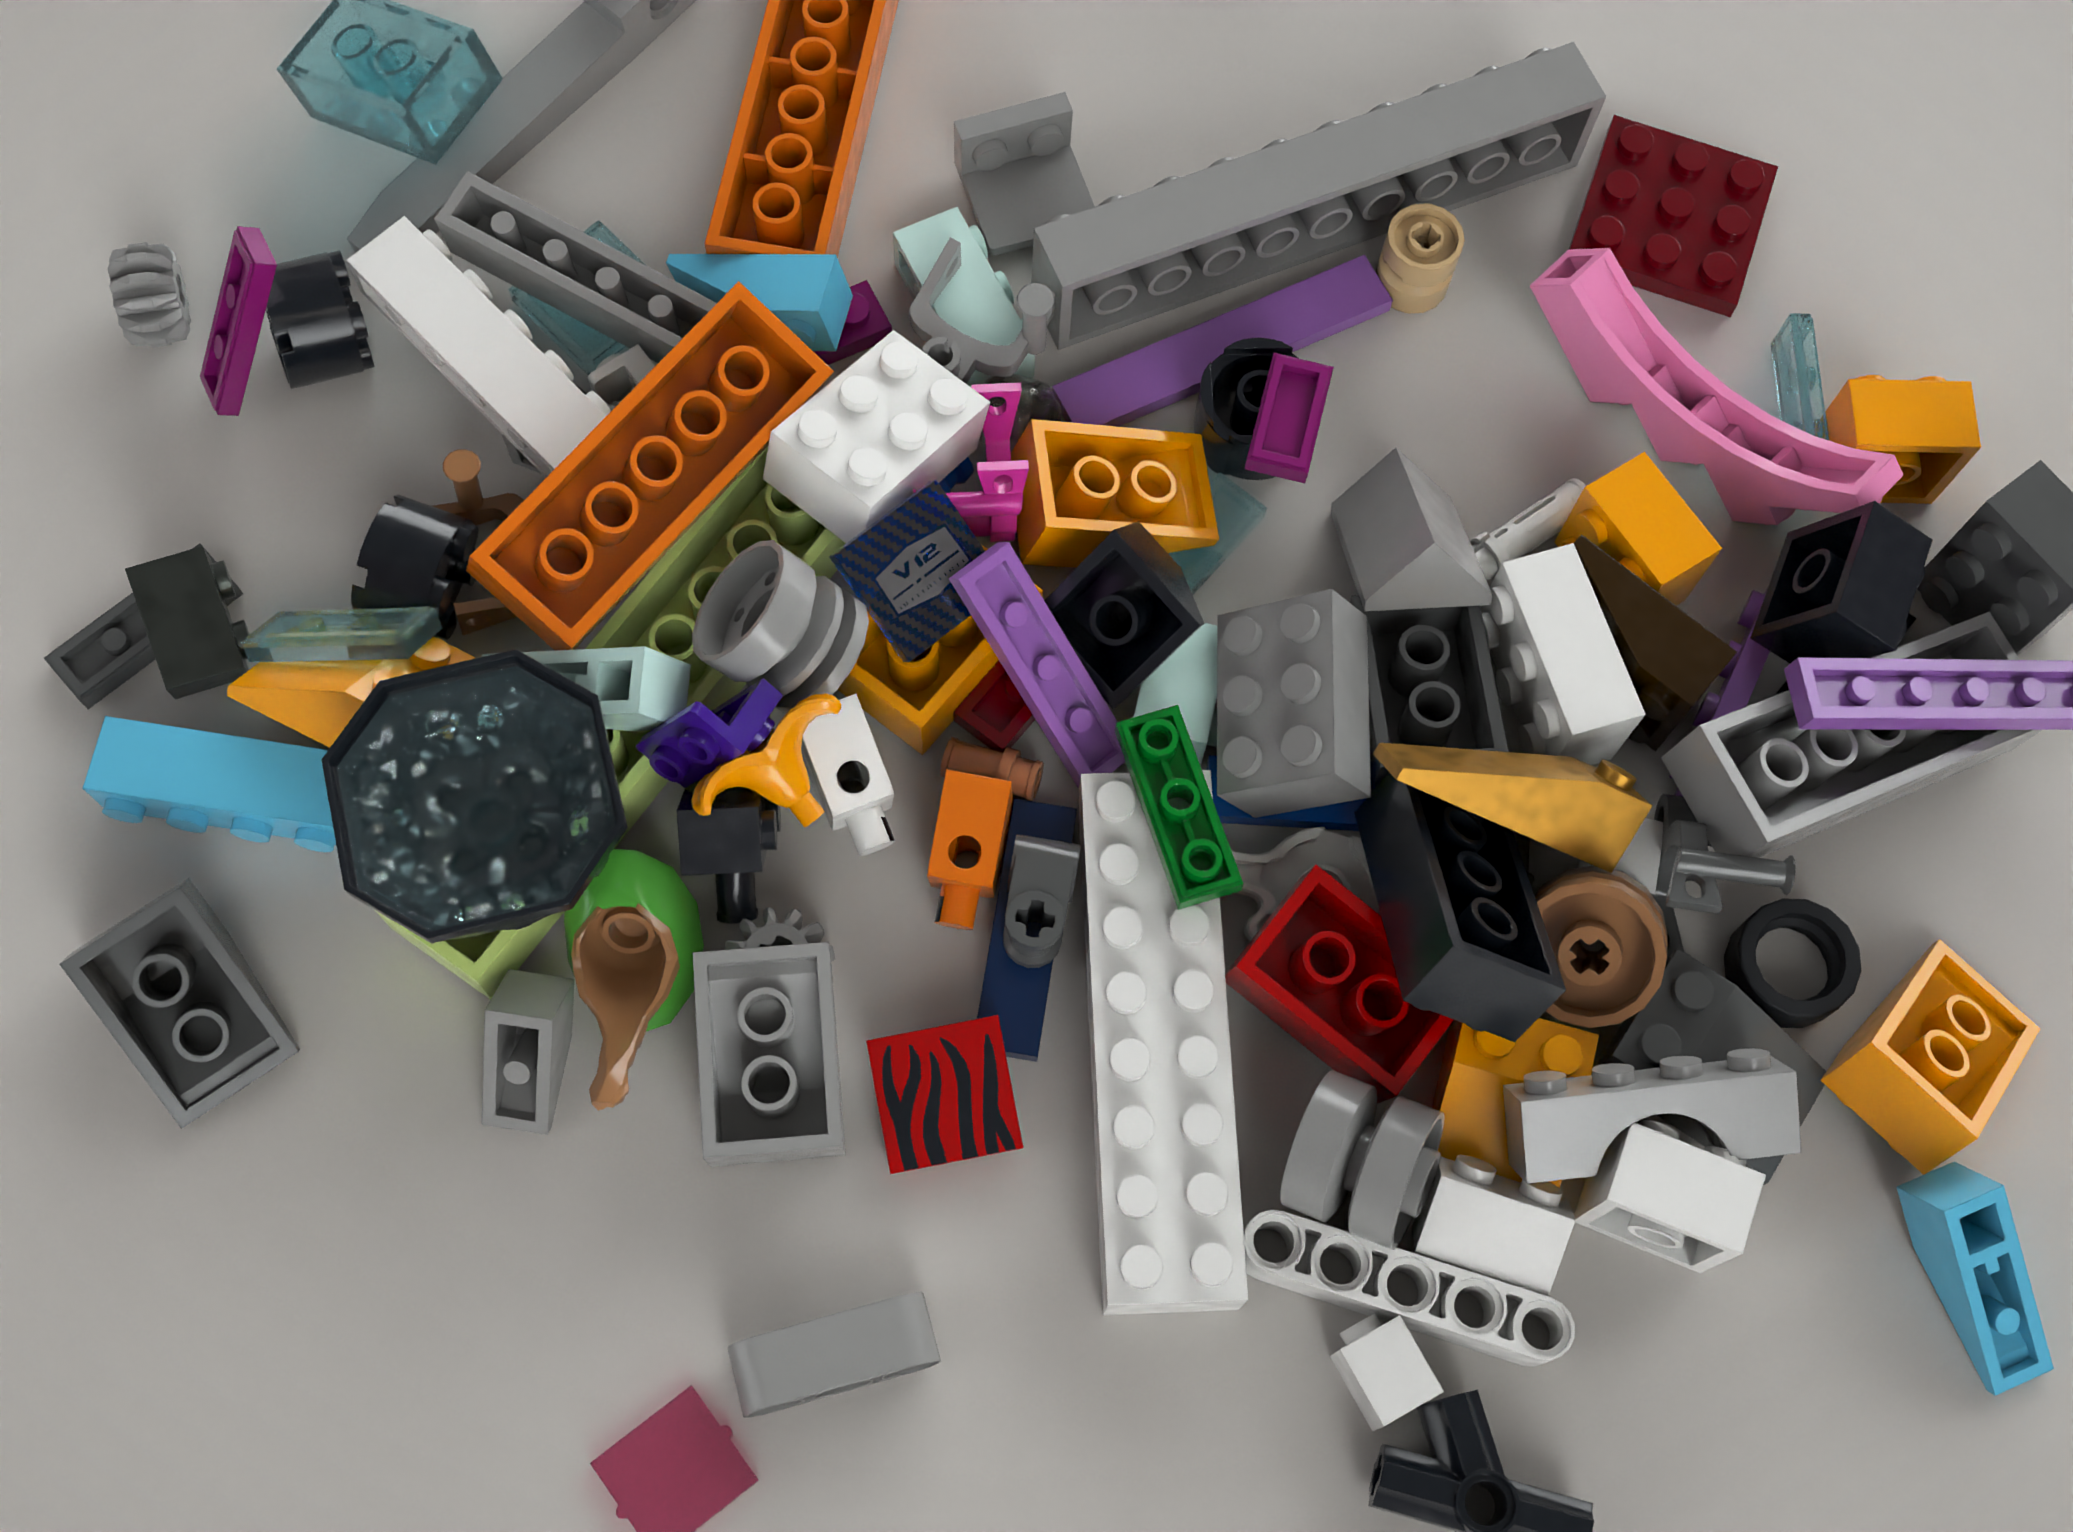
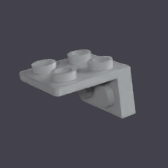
M1066 92L954 121V163L978 227L984 237L988 253L992 256L1032 246L1034 228L1043 225L1054 216L1060 214L1073 215L1095 207L1070 146L1073 110Z

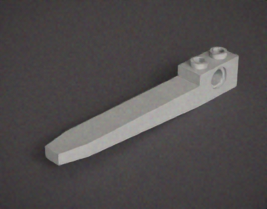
M584 0L578 8L380 192L347 237L352 249L355 252L359 251L403 216L421 233L427 229L432 230L435 234L440 230L434 218L467 171L493 184L631 63L696 0Z

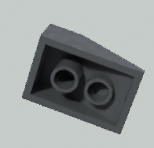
M187 878L82 945L59 964L181 1129L300 1050L229 932L190 878Z
M1679 948L1666 960L1660 988L1643 1010L1622 1022L1597 1065L1623 1063L1632 1065L1634 1070L1660 1068L1659 1061L1672 1056H1694L1701 1058L1702 1063L1727 1060V1053L1736 1049L1756 1048L1767 1050L1772 1057L1796 1071L1800 1127L1825 1085L1820 1080L1826 1073L1825 1069L1737 985ZM1680 1114L1657 1115L1703 1146H1714L1708 1141L1696 1119ZM1784 1155L1746 1159L1745 1167L1765 1174L1766 1177L1763 1184L1765 1185L1770 1181Z

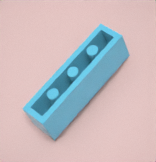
M105 716L82 789L103 807L102 813L106 816L128 823H141L144 816L166 819V823L174 828L194 833L206 832L207 826L227 828L236 837L260 843L269 842L271 835L293 838L294 843L298 846L318 852H332L336 845L321 761L328 750Z

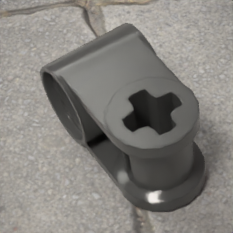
M1020 834L1016 835L1007 886L1009 896L1003 932V945L1006 953L1016 964L1026 968H1039L1049 964L1058 955L1062 943L1068 902L1072 903L1081 850L1080 844ZM1029 922L1041 924L1039 937L1026 935Z

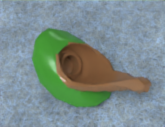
M613 849L611 851L608 862L599 876L592 879L573 909L565 911L564 914L568 963L576 980L579 997L596 1017L603 1038L597 1074L589 1088L591 1103L598 1111L606 1107L613 1108L624 1101L625 1096L629 1092L628 1069L633 1065L637 1050L642 1044L645 1033L670 1024L694 992L693 952H703L704 948L697 902L675 869L638 850Z

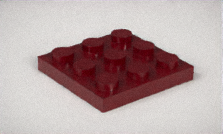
M1614 115L1608 127L1568 250L1610 248L1632 286L1731 317L1739 302L1778 166Z

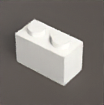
M1457 1155L1455 1161L1440 1157V1163L1429 1196L1421 1213L1415 1218L1411 1229L1415 1252L1549 1296L1576 1221L1568 1198L1562 1196L1563 1191L1550 1182L1527 1184L1523 1179L1520 1183L1496 1175L1497 1170L1495 1167L1472 1156Z

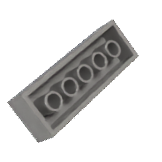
M1990 612L1900 646L1896 651L1872 657L1889 659L2020 660ZM1788 690L1699 725L1664 754L1661 759L1698 823L1706 824L1707 839L1714 851L1760 858L2005 754L2042 730L1799 729L1790 691Z

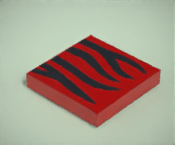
M999 1015L866 1040L890 1174L1024 1148Z

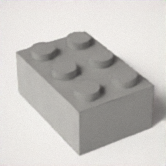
M1333 589L1218 615L1217 796L1254 818L1371 797L1367 616Z

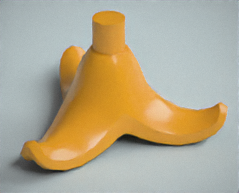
M828 693L811 695L799 701L794 708L787 712L775 729H772L766 739L750 753L745 750L742 755L717 766L699 781L691 799L693 809L699 815H710L713 802L719 793L728 788L743 787L761 795L778 806L789 808L804 828L810 825L825 811L809 792V777L801 753L802 737L808 724L817 716L838 714L841 710L840 701Z

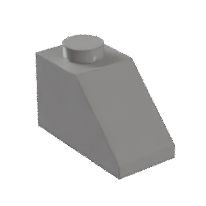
M512 969L507 971L485 1009L482 1125L548 1135L553 1123L572 1038L575 979Z

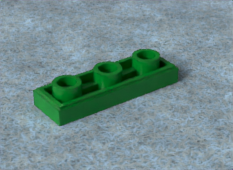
M1171 706L1116 722L1115 733L1178 910L1241 891L1243 887L1241 875L1179 706ZM1176 797L1182 798L1189 804V807L1182 810L1176 809L1169 804L1168 800Z

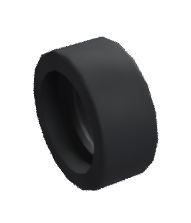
M1782 898L1761 906L1731 934L1724 954L1725 978L1737 985L1781 1028H1804L1824 1020L1837 1011L1854 994L1862 971L1860 949L1848 925L1829 908L1808 899ZM1777 928H1789L1804 934L1819 948L1826 962L1828 979L1825 987L1816 996L1805 1000H1794L1778 993L1764 980L1756 962V948L1759 940L1767 932Z

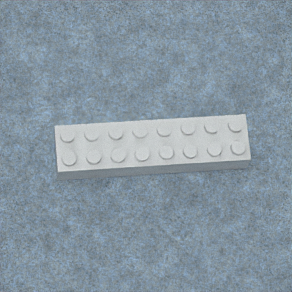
M1202 770L1213 799L1211 770ZM1130 773L1081 774L1078 792V820L1081 845L1080 860L1103 1315L1239 1310L1248 1301L1220 897L1178 910ZM1176 797L1168 800L1169 804L1176 809L1182 810L1189 807V804L1182 798Z

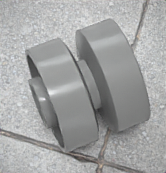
M1331 1070L1324 1076L1314 1092L1295 1135L1282 1179L1281 1204L1322 1222H1327L1339 1210L1350 1191L1352 1196L1348 1212L1349 1232L1395 1250L1405 1236L1413 1217L1417 1218L1421 1213L1431 1191L1440 1163L1441 1154L1438 1152L1443 1133L1445 1115L1439 1110L1399 1096L1387 1108L1377 1127H1374L1377 1111L1376 1087Z

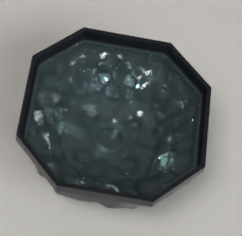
M517 649L380 680L321 759L344 890L350 896L431 944L449 939L478 936L497 930H518L552 914L573 909L592 879L599 876L608 862L611 851L628 828L598 695Z

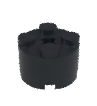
M340 250L277 264L266 313L275 346L291 389L360 373L365 369L374 367L373 358L366 339L369 336L358 301L353 302L348 287L351 286L350 279Z
M1248 338L1236 341L1224 348V353L1212 363L1210 362L1203 372L1194 415V433L1201 434L1207 465L1217 474L1231 475L1246 480H1265L1275 477L1246 470L1245 464L1273 353L1298 358L1292 354L1293 348L1282 341L1269 338Z
M399 494L395 495L396 506L385 503L381 507L361 547L357 566L367 569V577L364 588L352 584V609L357 614L400 629L421 630L433 637L437 636L448 640L458 623L454 604L463 583L473 586L477 581L466 570L469 556L476 550L474 547L478 538V526L474 525L470 519Z

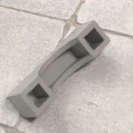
M1756 1048L1732 1050L1727 1053V1060L1702 1063L1701 1058L1694 1056H1672L1661 1059L1659 1061L1660 1068L1634 1070L1632 1065L1623 1063L1601 1064L1591 1069L1592 1075L1566 1078V1074L1559 1071L1531 1072L1524 1075V1083L1503 1085L1509 1165L1527 1184L1596 1176L1603 1155L1613 1139L1634 1122L1658 1114H1680L1696 1119L1712 1145L1727 1149L1729 1154L1737 1157L1738 1160L1801 1153L1797 1074L1795 1070L1772 1057L1769 1051Z

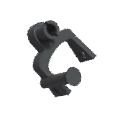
M1662 794L1660 796L1654 820L1663 822V835L1654 899L1664 915L1668 935L1667 958L1678 948L1684 952L1674 908L1719 914L1723 909L1716 879L1780 887L1785 895L1790 893L1794 884L1796 869L1793 856L1790 855L1784 861L1709 851L1708 846H1712L1707 839L1706 824L1698 823L1684 797L1670 794ZM1685 882H1696L1701 887L1702 897L1694 898L1690 896L1686 891Z

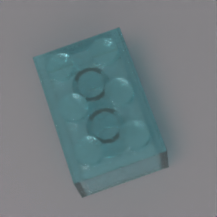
M333 0L276 69L311 118L435 165L503 80L474 29L391 0Z

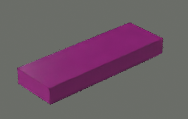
M237 226V229L234 230L202 364L200 379L217 415L239 416L277 268V263L259 228Z

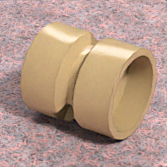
M1429 203L1413 204L1401 209L1391 219L1375 272L1393 299L1391 307L1395 310L1408 314L1424 313L1436 308L1445 298L1465 239L1463 228L1457 218L1443 207Z

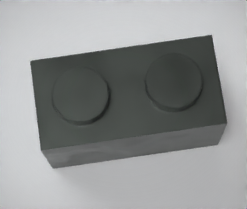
M200 546L125 568L165 688L174 699L234 682L249 670L245 659L257 655L245 621L241 620L233 623L225 600L236 597V593L224 560L212 563L204 547Z

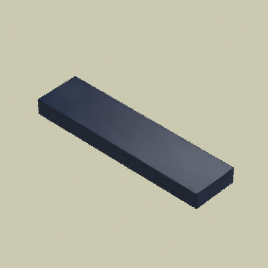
M1014 799L977 1019L999 1015L1006 1057L1037 1062L1053 960L1039 968H1026L1018 965L1007 955L1003 945L1005 913L1009 896L1007 886L1016 835L1020 834L1072 843L1077 808ZM1029 922L1026 935L1039 937L1041 924Z

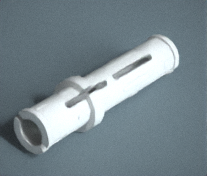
M1571 478L1555 489L1554 492L1542 500L1540 499L1491 533L1482 532L1472 538L1470 543L1486 581L1495 578L1502 562L1524 556L1559 533L1586 485L1579 479Z

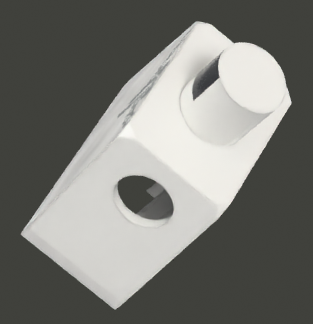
M853 694L839 700L841 710L838 714L820 715L808 724L802 737L801 753L832 831L848 826L859 856H864L884 849L895 842L884 814L885 811L892 808L894 791L858 696ZM850 780L858 781L863 784L864 790L859 793H848L842 789L841 784Z

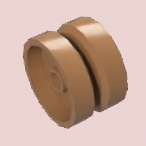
M1594 865L1565 870L1544 883L1534 896L1566 991L1546 1012L1561 1022L1594 1028L1619 1024L1643 1010L1661 986L1668 946V935L1663 911L1647 887L1623 871L1613 870L1610 873ZM1580 939L1588 945L1595 943L1599 939L1604 943V947L1599 951H1588L1581 945Z

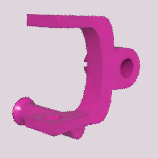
M1021 382L971 385V388L988 401L993 397H1001L1005 400V403L999 407L989 405L982 429L985 436L986 462H977V472L983 491L946 493L948 498L945 499L943 494L929 493L928 497H934L935 502L940 500L941 505H947V509L952 507L954 512L958 511L966 522V525H963L962 521H958L959 528L965 531V533L971 534V537L990 536V542L1015 541L1017 515L1021 513L1023 490L1029 471L1028 460L1011 461L1010 436L1022 392ZM913 488V494L915 496L918 492ZM918 496L914 497L916 508L921 506L922 511L928 510V514L934 513L935 518H950L949 514L944 515L943 510L938 511L937 507H931V503L925 504L924 500L919 501ZM915 513L916 524L921 520H925L924 516L919 517L918 513Z

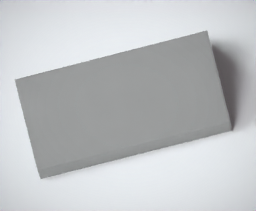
M1393 449L1332 503L1331 516L1364 612L1491 605L1492 592L1451 497L1399 449Z

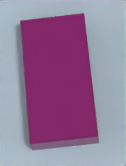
M1273 353L1245 464L1246 470L1305 484L1332 377L1333 366Z

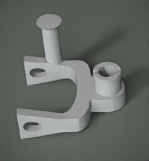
M950 237L922 288L910 305V324L914 332L926 342L922 347V351L967 384L975 370L990 376L1010 377L1016 373L1028 353L1038 355L1045 350L1047 325L1055 315L1056 293L1040 283H1030L1019 291L1017 305L1023 312L1022 330L1015 342L1010 345H993L961 333L947 324L932 308L936 299L961 266V243Z

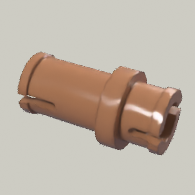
M951 737L943 754L940 775L945 777L946 769L1012 781L1013 795L1033 801L1041 783L1044 763L1039 760L1033 761L1022 758L1020 750L1007 747L1004 752H1000Z

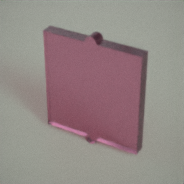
M692 1385L590 1463L619 1505L616 1508L617 1517L628 1519L637 1532H695L760 1481L731 1441L733 1436L732 1428L728 1425L721 1426Z

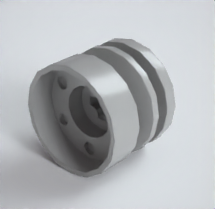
M774 540L759 541L743 550L730 562L709 589L696 617L692 633L693 652L701 661L735 682H746L748 687L764 678L783 694L776 708L787 714L799 701L811 695L824 693L832 695L838 690L853 669L865 644L869 624L867 607L856 596L845 589H841L828 577L815 576L813 568Z

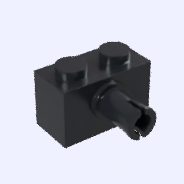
M698 780L684 789L676 810L681 876L715 874L718 906L716 913L717 921L728 924L740 923L742 919L753 921L758 918L754 872L763 871L767 850H777V832L781 831L780 806L747 788L733 787L725 789L716 796L710 815H699L693 809L691 803L694 789L700 781Z

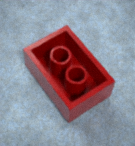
M1317 864L1295 883L1225 973L1226 983L1330 1068L1375 1086L1377 1089V1104L1394 1098L1400 1093L1454 1020L1430 1010H1420L1412 1004L1403 1001L1381 915Z

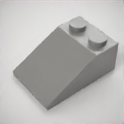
M820 942L693 952L703 1159L710 1167L846 1155L830 943Z

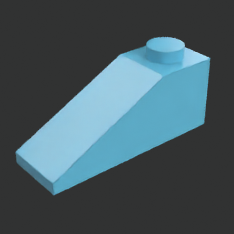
M669 254L666 264L676 282L718 303L739 281L812 351L837 350L853 294L836 254Z
M1952 1162L1897 1186L1913 1248L1986 1390L1996 1396L2053 1370L2054 1367L2004 1185L1957 1162Z

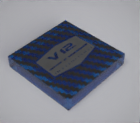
M937 480L929 481L831 554L829 558L858 599L866 605L868 613L902 661L910 662L971 616L948 578L984 553L985 550Z

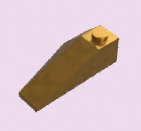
M1379 743L1373 753L1396 780L1610 873L1613 872L1653 806L1632 788L1637 780L1632 774L1603 759L1596 768L1568 756Z

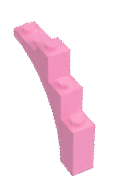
M1610 248L1567 250L1530 285L1590 402L1619 403L1620 405L1632 404L1660 461L1691 463L1694 465L1704 464L1732 521L1778 525L1780 522L1788 519L1795 512V509L1843 513L1873 501L1880 503L1883 496L1903 476L1895 455L1854 449L1813 436L1771 416L1727 387L1698 363L1660 324L1632 287Z

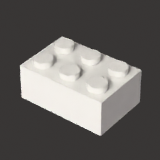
M893 330L771 431L763 480L847 545L857 538L859 542L864 541L865 545L871 544L874 538L869 539L867 534H862L871 528L872 532L877 531L878 536H880L887 529H881L880 525L875 526L878 522L884 519V522H890V525L895 523L898 519L894 520L893 515L888 516L895 510L897 513L902 512L904 515L908 510L906 506H900L908 500L910 504L914 503L913 488L918 493L922 491V494L928 493L931 490V487L926 488L932 482L937 485L977 449L990 401ZM855 544L849 545L859 554L862 552L861 547L856 548Z
M1574 543L1502 562L1489 587L1492 592L1491 605L1480 607L1488 648L1498 669L1496 672L1497 689L1502 701L1507 706L1512 705L1520 724L1518 739L1522 752L1527 754L1574 757L1589 765L1598 764L1602 759L1606 761L1611 760L1646 714Z

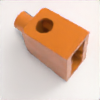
M946 769L927 872L930 886L941 889L934 923L956 929L973 930L979 896L985 898L995 897L1013 807L1012 781ZM964 851L975 852L978 854L977 864L971 868H960L955 865L956 856Z

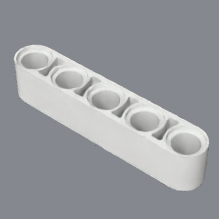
M1268 1210L1261 1212L1251 1219L1243 1230L1246 1273L1259 1281L1367 1316L1375 1313L1378 1319L1386 1322L1400 1315L1410 1330L1522 1366L1534 1367L1561 1357L1570 1349L1575 1338V1324L1571 1313L1561 1302L1543 1294L1397 1247L1395 1250H1391L1350 1232L1285 1211ZM1264 1229L1279 1233L1287 1246L1285 1260L1273 1263L1262 1259L1257 1254L1253 1244L1254 1234ZM1329 1250L1338 1251L1347 1257L1352 1266V1278L1349 1283L1335 1284L1325 1277L1320 1267V1257L1323 1252ZM1391 1272H1403L1409 1275L1416 1283L1418 1297L1413 1306L1401 1305L1395 1302L1389 1295L1387 1278ZM1458 1293H1469L1481 1303L1484 1314L1479 1328L1469 1327L1463 1324L1457 1317L1454 1310V1302ZM1526 1314L1536 1315L1546 1323L1550 1332V1338L1545 1350L1536 1349L1525 1340L1522 1333V1321Z

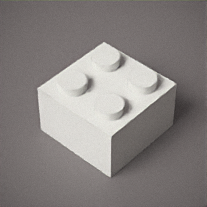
M1640 1120L1639 1124L1634 1122L1621 1131L1608 1146L1596 1176L1586 1177L1574 1214L1575 1223L1698 1273H1702L1742 1255L1766 1175L1745 1167L1746 1159L1738 1160L1737 1157L1731 1156L1727 1149L1707 1146L1703 1150L1680 1141V1133L1668 1125L1651 1120Z

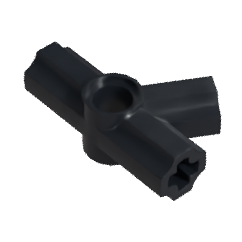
M1478 1389L1417 1407L1432 1457L1382 1444L1374 1464L1369 1487V1507L1455 1532L1593 1531V1503L1507 1479L1504 1475ZM1474 1484L1486 1488L1491 1493L1495 1502L1494 1515L1486 1525H1480L1473 1521L1465 1507L1466 1494L1468 1489Z

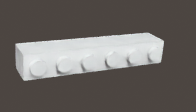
M403 216L346 260L360 292L546 478L612 410L597 393L590 391L585 395L572 382L574 376L559 355L552 350H548L543 354L531 342L533 335L524 321L511 309L502 313L490 301L493 298L492 294L480 277L471 269H467L462 273L450 261L452 260L450 251L432 230L427 229L421 233Z

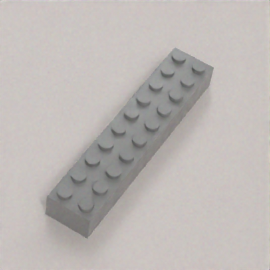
M1574 42L1554 49L1541 48L1532 52L1525 59L1505 66H1489L1477 72L1473 77L1450 85L1437 84L1425 90L1421 95L1397 103L1385 102L1379 104L1366 114L1342 122L1339 120L1329 121L1308 134L1290 140H1274L1261 150L1235 159L1232 157L1219 159L1208 168L1183 177H1167L1151 188L1128 196L1115 195L1109 197L1098 206L1073 215L1060 214L1054 216L1043 225L1035 227L1033 237L1031 283L1046 285L1051 291L1056 293L1055 315L1047 325V328L1057 349L1060 350L1387 234L1391 219L1401 209L1410 205L1429 203L1443 207L1447 211H1452L1576 167L1601 111L1606 95Z

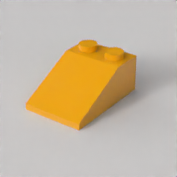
M1031 419L1011 452V461L1028 460L1029 471L1023 490L1022 509L1020 515H1017V534L1022 564L1077 568L1114 529L1138 521L1167 553L1214 546L1219 541L1201 434Z
M306 626L228 685L227 696L330 748L380 680L472 660L475 657L421 630ZM443 715L436 720V729L443 735L456 725L455 719L450 715Z
M1939 939L1927 949L1847 1041L1820 1081L1835 1093L1844 1105L1851 1108L1883 1137L1894 1151L1902 1155L1924 1175L1978 1139L2038 1035L2040 1028Z
M1538 1018L1516 1042L1486 1031H1476L1465 1023L1453 1020L1448 1032L1432 1105L1433 1109L1439 1110L1445 1115L1443 1133L1438 1148L1441 1157L1455 1161L1457 1155L1472 1156L1495 1167L1497 1170L1496 1175L1521 1183L1522 1178L1509 1165L1503 1085L1524 1083V1075L1536 1071H1559L1565 1073L1566 1078L1591 1075L1599 1034ZM1562 1180L1548 1182L1560 1188Z

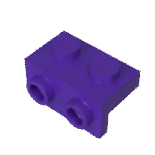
M762 678L712 711L701 702L696 701L645 734L636 745V748L649 759V763L656 773L686 788L712 772L717 766L739 757L745 750L749 753L755 750L772 731L775 722L769 715L783 694Z

